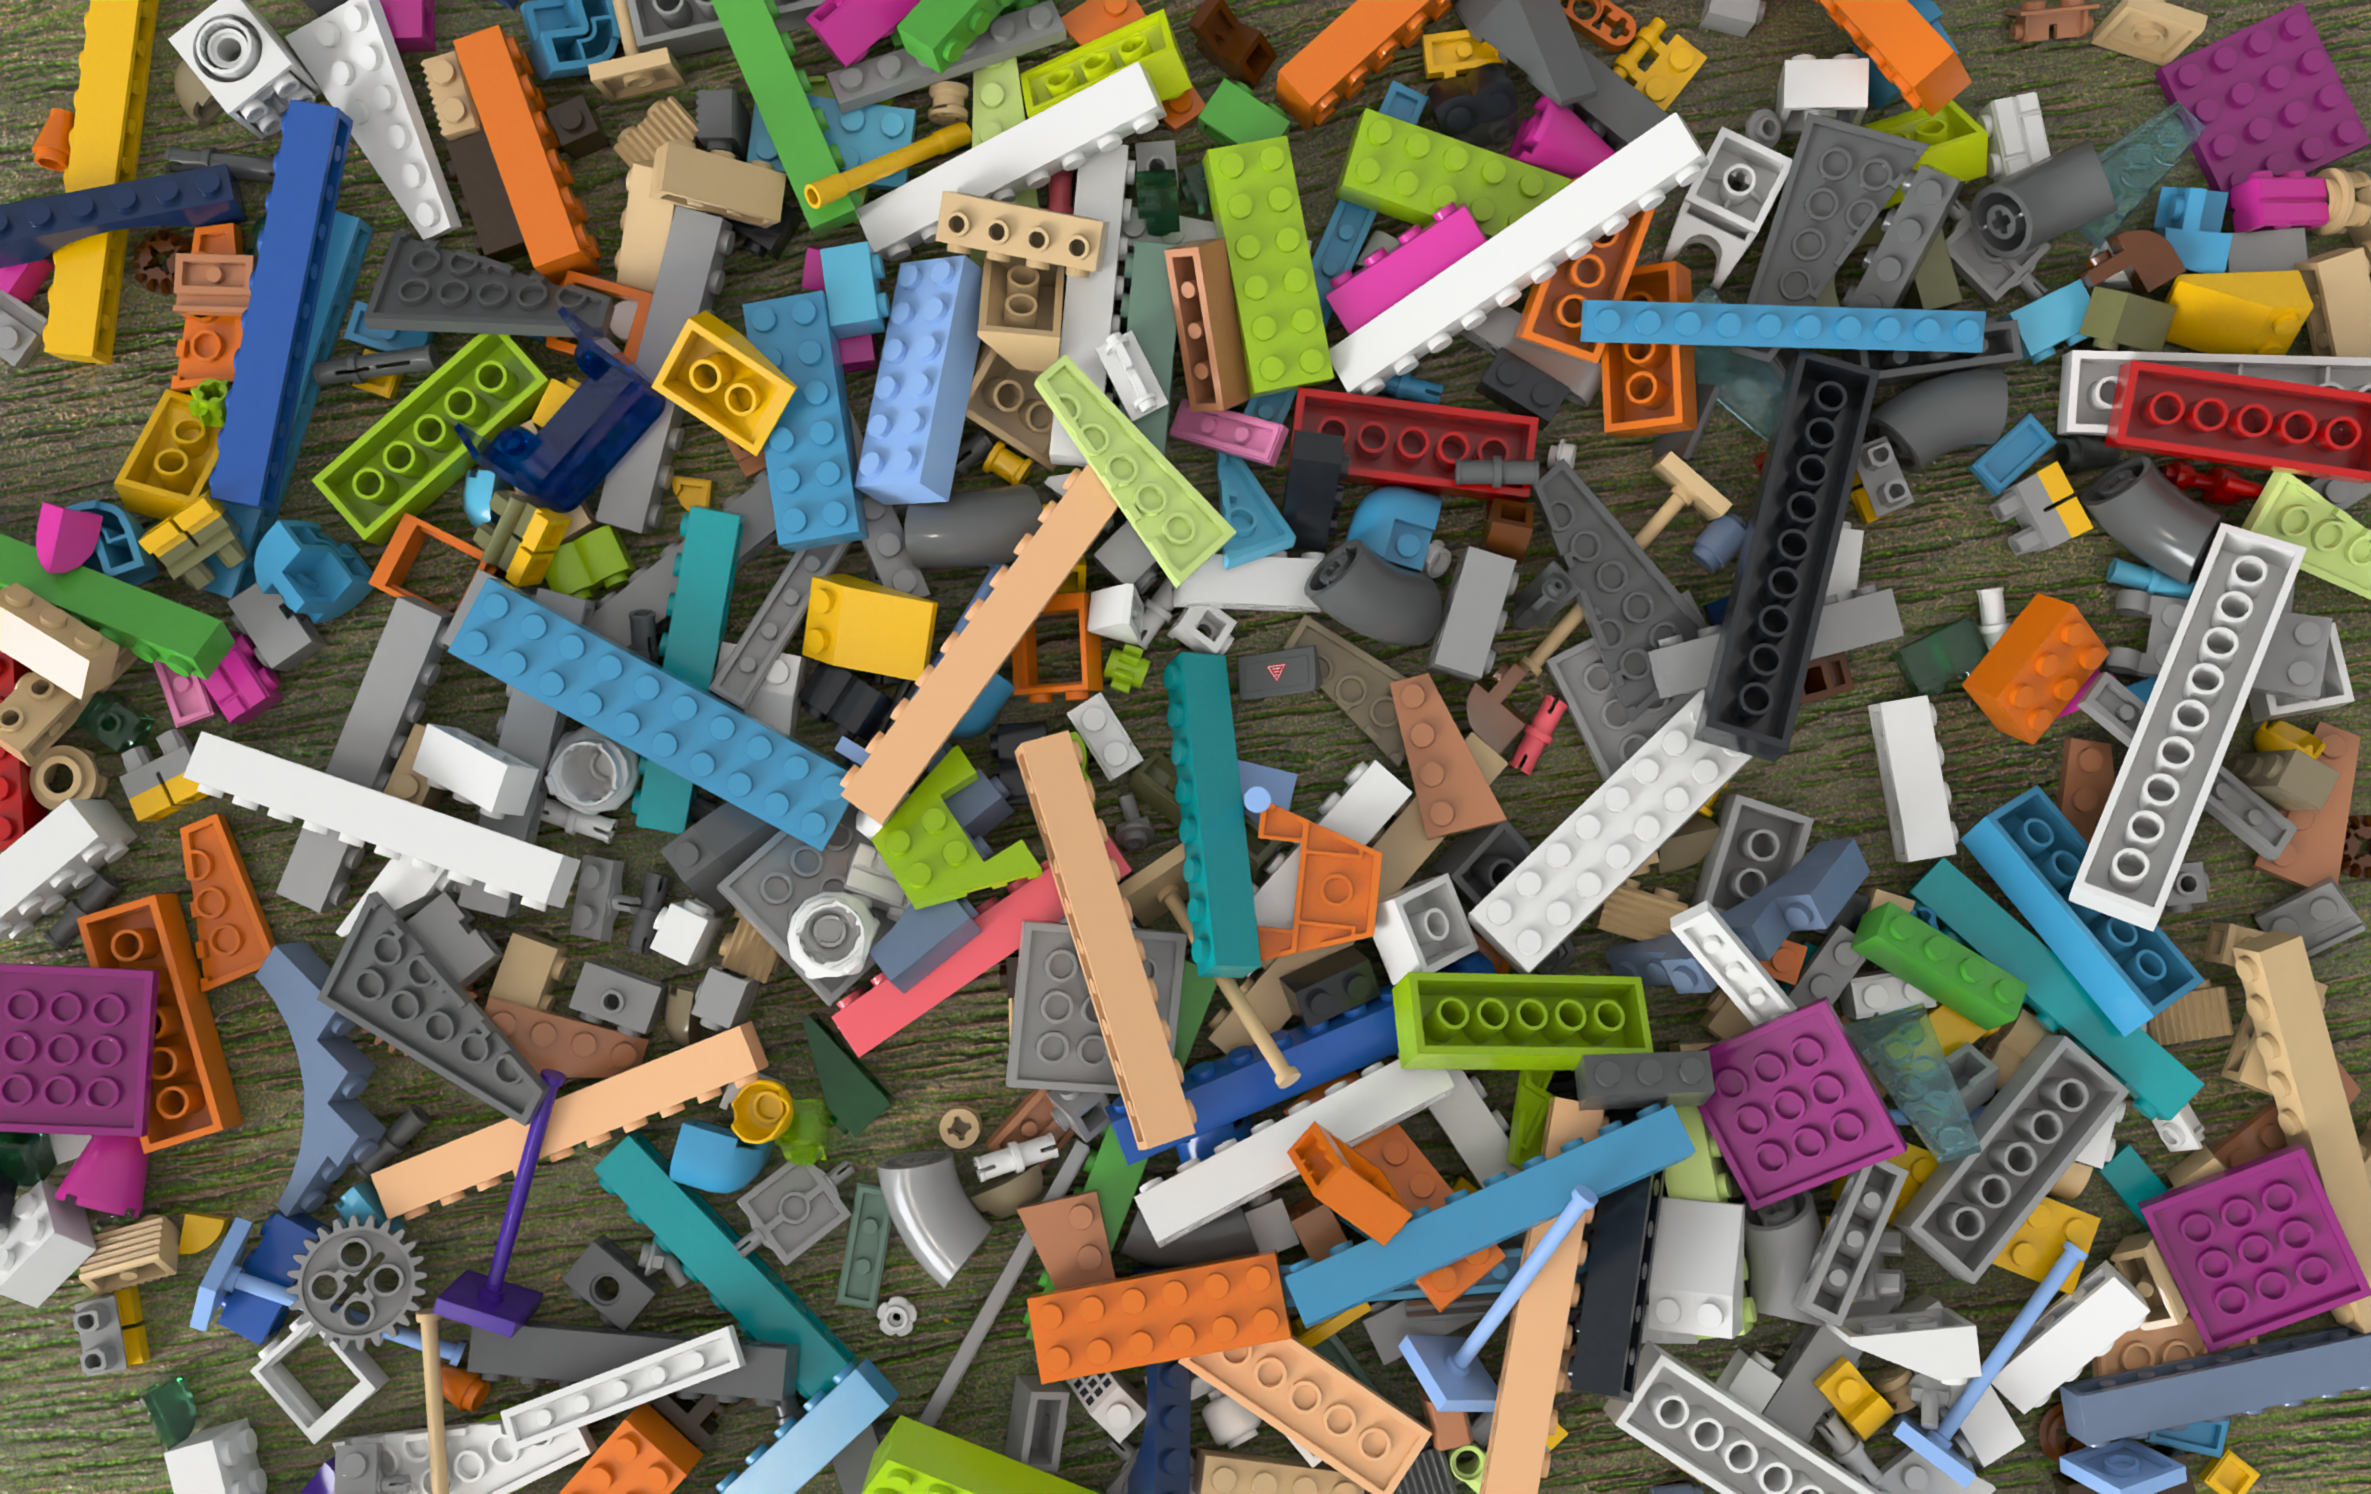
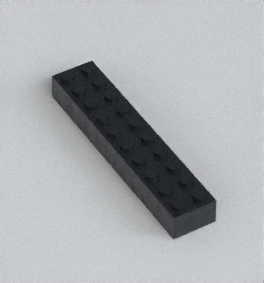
M1802 349L1798 351L1787 368L1693 739L1771 762H1776L1789 750L1880 371Z

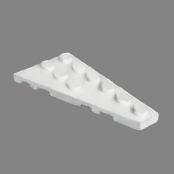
M349 0L285 36L332 107H338L353 120L351 135L422 239L435 240L462 227L380 0Z
M502 1420L445 1426L449 1494H508L591 1454L597 1449V1446L586 1425L515 1452H511ZM428 1428L340 1437L332 1442L335 1451L336 1446L383 1443L382 1466L386 1477L409 1474L411 1477V1482L394 1484L395 1486L411 1485L408 1493L390 1494H432Z

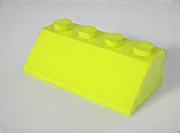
M1164 8L1020 73L1028 117L1031 118L1137 61L1148 71L1161 102L1176 99L1186 90L1193 88L1187 66Z
M1953 100L1933 117L1923 107H1920L1917 111L1911 110L1861 126L1930 144L1912 168L1917 171L1921 164H1929L1965 180V184L1970 180L1987 175L1988 132ZM1904 181L1883 209L1890 208L1896 203L1903 201L1906 195L1901 192Z

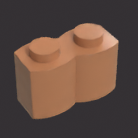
M1419 1383L1420 1399L1427 1427L1432 1431L1430 1437L1432 1438L1434 1448L1444 1451L1470 1445L1474 1441L1468 1412H1438L1425 1389Z

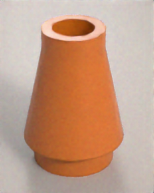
M61 108L51 109L44 127L31 148L33 153H35V163L49 170L65 171L69 165L71 148L68 138L70 130L74 127L75 114Z
M441 1361L443 1396L460 1412L468 1410L473 1413L477 1411L488 1396L491 1387L490 1382L482 1380L481 1373L467 1372L466 1369L448 1365Z

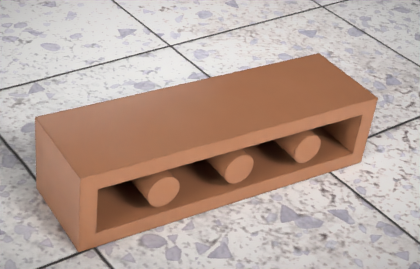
M1225 238L1189 241L1164 250L1190 411H1225L1249 400L1250 396Z

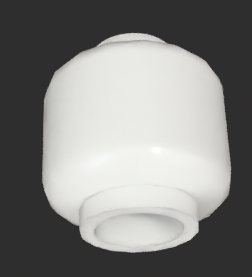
M1218 1389L1208 1394L1211 1402L1203 1408L1202 1417L1216 1444H1227L1230 1450L1258 1435L1256 1428L1261 1424V1418Z

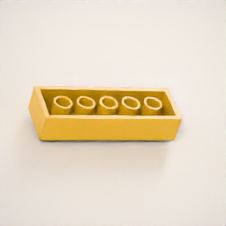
M1906 1142L1908 1145L1906 1152L1886 1159V1161L1909 1171L1887 1223L1894 1225L1892 1222L1943 1161L1944 1156ZM1849 1174L1835 1179L1829 1198L1836 1202L1838 1201ZM2045 1196L1991 1264L2041 1283L2065 1249L2062 1245L2066 1240L2086 1254L2089 1253L2101 1218ZM2080 1260L2059 1288L2060 1291L2073 1295L2085 1262Z

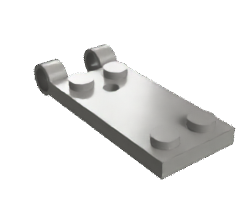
M2133 589L2118 590L2114 612L2127 617L2151 619L2146 653L2124 647L2107 648L2110 654L2105 658L2104 670L2116 674L2158 678L2189 600L2155 596ZM2282 612L2250 691L2318 701L2321 695L2333 618Z

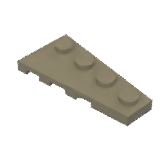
M1304 615L1283 650L1316 645L1323 680L1320 688L1396 767H1399L1406 756V751L1389 683L1406 679V677L1312 618Z

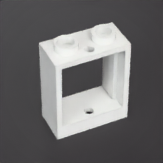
M298 1318L289 1326L293 1333L283 1342L278 1337L259 1352L258 1356L262 1360L250 1372L315 1445L335 1430L391 1379L365 1349L362 1351L358 1350L355 1340H351L348 1347L344 1351H340V1338L335 1337L329 1343V1346L350 1368L360 1382L325 1413L281 1363L283 1359L309 1337L308 1334L313 1327L311 1321L297 1325ZM320 1331L319 1334L324 1339L326 1333Z

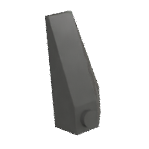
M1459 0L1456 3L1455 11L1470 35L1482 44L1487 41L1499 51L1498 58L1504 63L1509 64L1513 62L1526 72V80L1559 107L1597 96L1598 89L1560 0Z
M727 801L692 825L660 851L682 881L717 913H720L731 903L717 890V885L776 835L780 829Z
M1507 821L1478 828L1457 839L1430 869L1437 876L1448 873L1458 898L1469 909L1473 910L1533 851L1528 842ZM1570 937L1535 969L1539 975H1559L1577 955Z

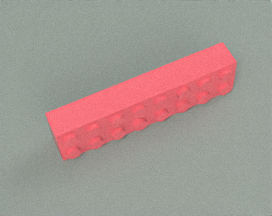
M1107 831L1108 841L1104 844L1109 859L1114 858L1118 865L1121 879L1134 869ZM1048 859L1040 864L1044 871L1043 875L1028 880V877L1018 879L1006 887L1010 893L1006 898L999 902L995 896L975 908L979 915L974 920L982 932L905 994L901 992L882 972L870 980L874 986L870 991L866 993L862 987L837 1003L840 1011L831 1018L858 1058L1019 949L1022 920L1058 922L1065 917Z

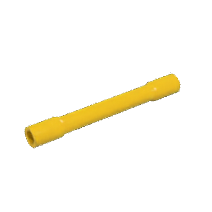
M963 121L956 122L933 132L930 136L842 173H834L806 185L804 188L805 198L809 205L815 209L847 196L848 193L882 178L934 156L944 155L970 144L972 141L971 129Z

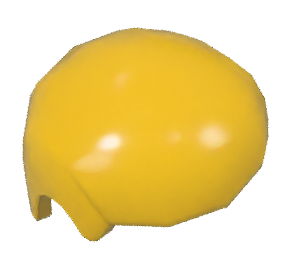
M2281 720L2274 721L2268 728H2266L2268 721H2264L2254 734L2253 739L2257 752L2297 749L2316 760L2326 747V744L2321 739Z
M757 1079L755 1082L743 1086L736 1099L731 1103L734 1111V1121L731 1124V1129L746 1143L764 1144L780 1138L789 1129L793 1120L794 1106L790 1092L778 1081Z

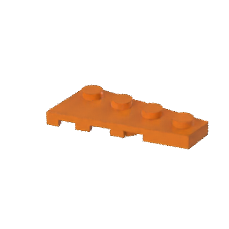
M1087 0L1062 16L1061 20L1066 28V35H1069L1077 44L1082 46L1144 18L1146 14L1136 0ZM1193 86V88L1186 90L1176 99L1162 101L1167 116L1160 119V121L1174 134H1177L1198 120V116L1206 104Z
M235 223L196 227L191 254L243 255L241 227ZM181 315L186 317L183 338L182 340L178 339L175 356L180 358L177 376L172 375L170 389L176 392L190 391L191 387L196 388L206 378L220 381L228 379L230 386H233L235 376L233 359L235 352L241 346L243 336L241 327L242 316Z
M224 813L213 814L180 828L186 879L191 881L193 901L190 902L192 918H196L199 940L195 942L197 959L201 958L204 977L200 979L202 993L210 992L258 972L276 945Z

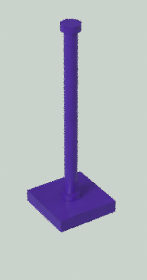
M543 1069L540 1073V1076L550 1086V1089L533 1122L530 1124L489 1274L487 1276L467 1269L436 1298L433 1314L512 1338L539 1309L543 1297L541 1292L506 1282L504 1279L558 1087L564 1085L566 1078L564 1073L552 1069Z

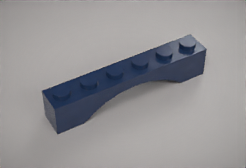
M227 163L0 205V268L41 261L53 251L69 243L113 230L146 226H187L196 228L246 222L247 216L240 185Z
M1162 1266L1132 1267V1275L1170 1268ZM1178 1360L1146 1365V1422L1138 1456L1128 1477V1494H1190L1191 1371L1178 1363Z

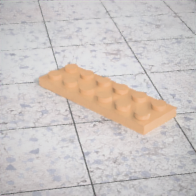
M1294 1336L1291 1339L1178 1359V1363L1371 1494H1393L1432 1435L1430 1428Z

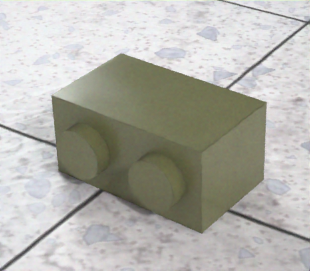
M2095 286L2079 334L2095 338L2093 346L2111 351L2143 352L2146 350L2161 352L2177 306L2131 293Z

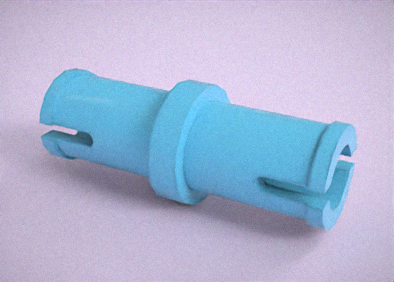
M2116 557L2111 561L2106 573V581L2109 583L2113 582L2147 592L2151 595L2190 600L2196 585L2194 581L2192 584L2186 585L2151 566L2148 568Z

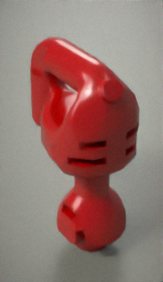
M2174 460L2173 464L2164 465L2161 469V472L2180 490H2186L2190 487L2202 489L2204 501L2216 505L2231 506L2243 500H2257L2265 487L2262 484H2257L2255 481L2244 479L2239 472L2226 466H2213L2208 474L2196 472L2193 466L2186 461Z

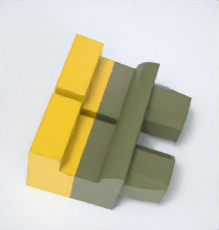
M210 489L178 512H175L145 532L138 541L149 554L154 553L167 567V571L173 580L181 576L197 591L217 577L215 571L204 559L215 553L227 568L231 569L249 555L243 542L237 536L241 528L219 500L210 498Z
M497 490L494 492L489 505L491 510L501 516L498 524L483 522L477 528L473 540L484 550L481 560L503 569L507 573L505 578L516 587L541 584L555 556L553 551L558 550L572 519L535 495L520 496L510 490Z

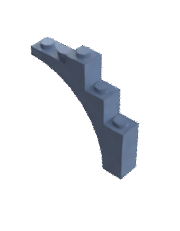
M947 741L928 765L930 773L952 749ZM979 768L976 771L979 777L977 781L947 798L944 802L985 862L995 853L982 837L1014 811L1005 800L1011 794L995 775L989 780ZM966 897L915 910L910 903L894 927L870 949L869 954L889 981L905 994L982 932L974 920L979 913Z
M1854 838L1821 841L1817 843L1803 860L1780 879L1753 897L1719 915L1758 961H1769L1792 931L1827 929L1868 876L1870 870ZM1675 933L1641 942L1614 945L1605 954L1615 976L1641 977L1643 986L1673 985L1678 994L1712 992L1718 985Z
M305 942L275 945L255 975L275 1001L288 1025L298 1054L304 1086V1125L300 1151L291 1179L276 1205L286 1217L302 1212L310 1213L318 1209L327 1198L326 1193L333 1182L346 1171L347 1165L356 1162L363 1163L370 1159L378 1149L377 1143L387 1130L356 1098L366 1089L368 1085L367 1080L376 1066L345 1035L354 1028L356 1023L317 1000L331 969Z

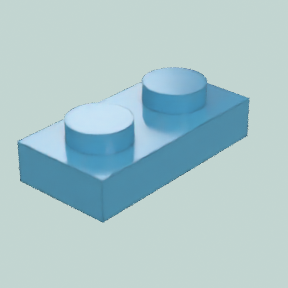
M356 300L343 337L350 342L381 352L432 344L436 332L369 329L363 319L368 304Z

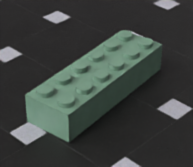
M1135 241L1134 254L1126 253L1125 288L1131 289L1130 294H1122V327H1127V332L1132 330L1169 404L1132 423L1166 458L1177 325L1164 250L1178 245ZM1113 388L1115 406H1120L1119 410L1131 421L1115 388Z

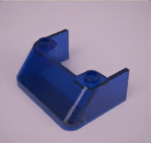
M562 306L557 312L580 342L575 349L574 360L579 369L588 375L586 380L537 435L525 427L510 426L502 430L490 443L460 422L454 428L474 461L557 513H567L576 509L659 418L666 405L665 396L651 388L654 382L610 340Z

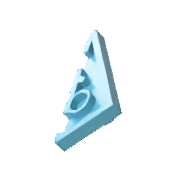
M1216 451L1220 515L1237 532L1222 547L1223 565L1226 570L1292 548L1296 540L1295 534L1245 461L1240 457Z

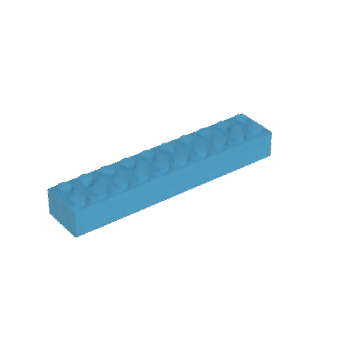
M487 578L447 651L822 852L850 804L841 796L845 788L840 785V782L850 770L849 767L500 579Z

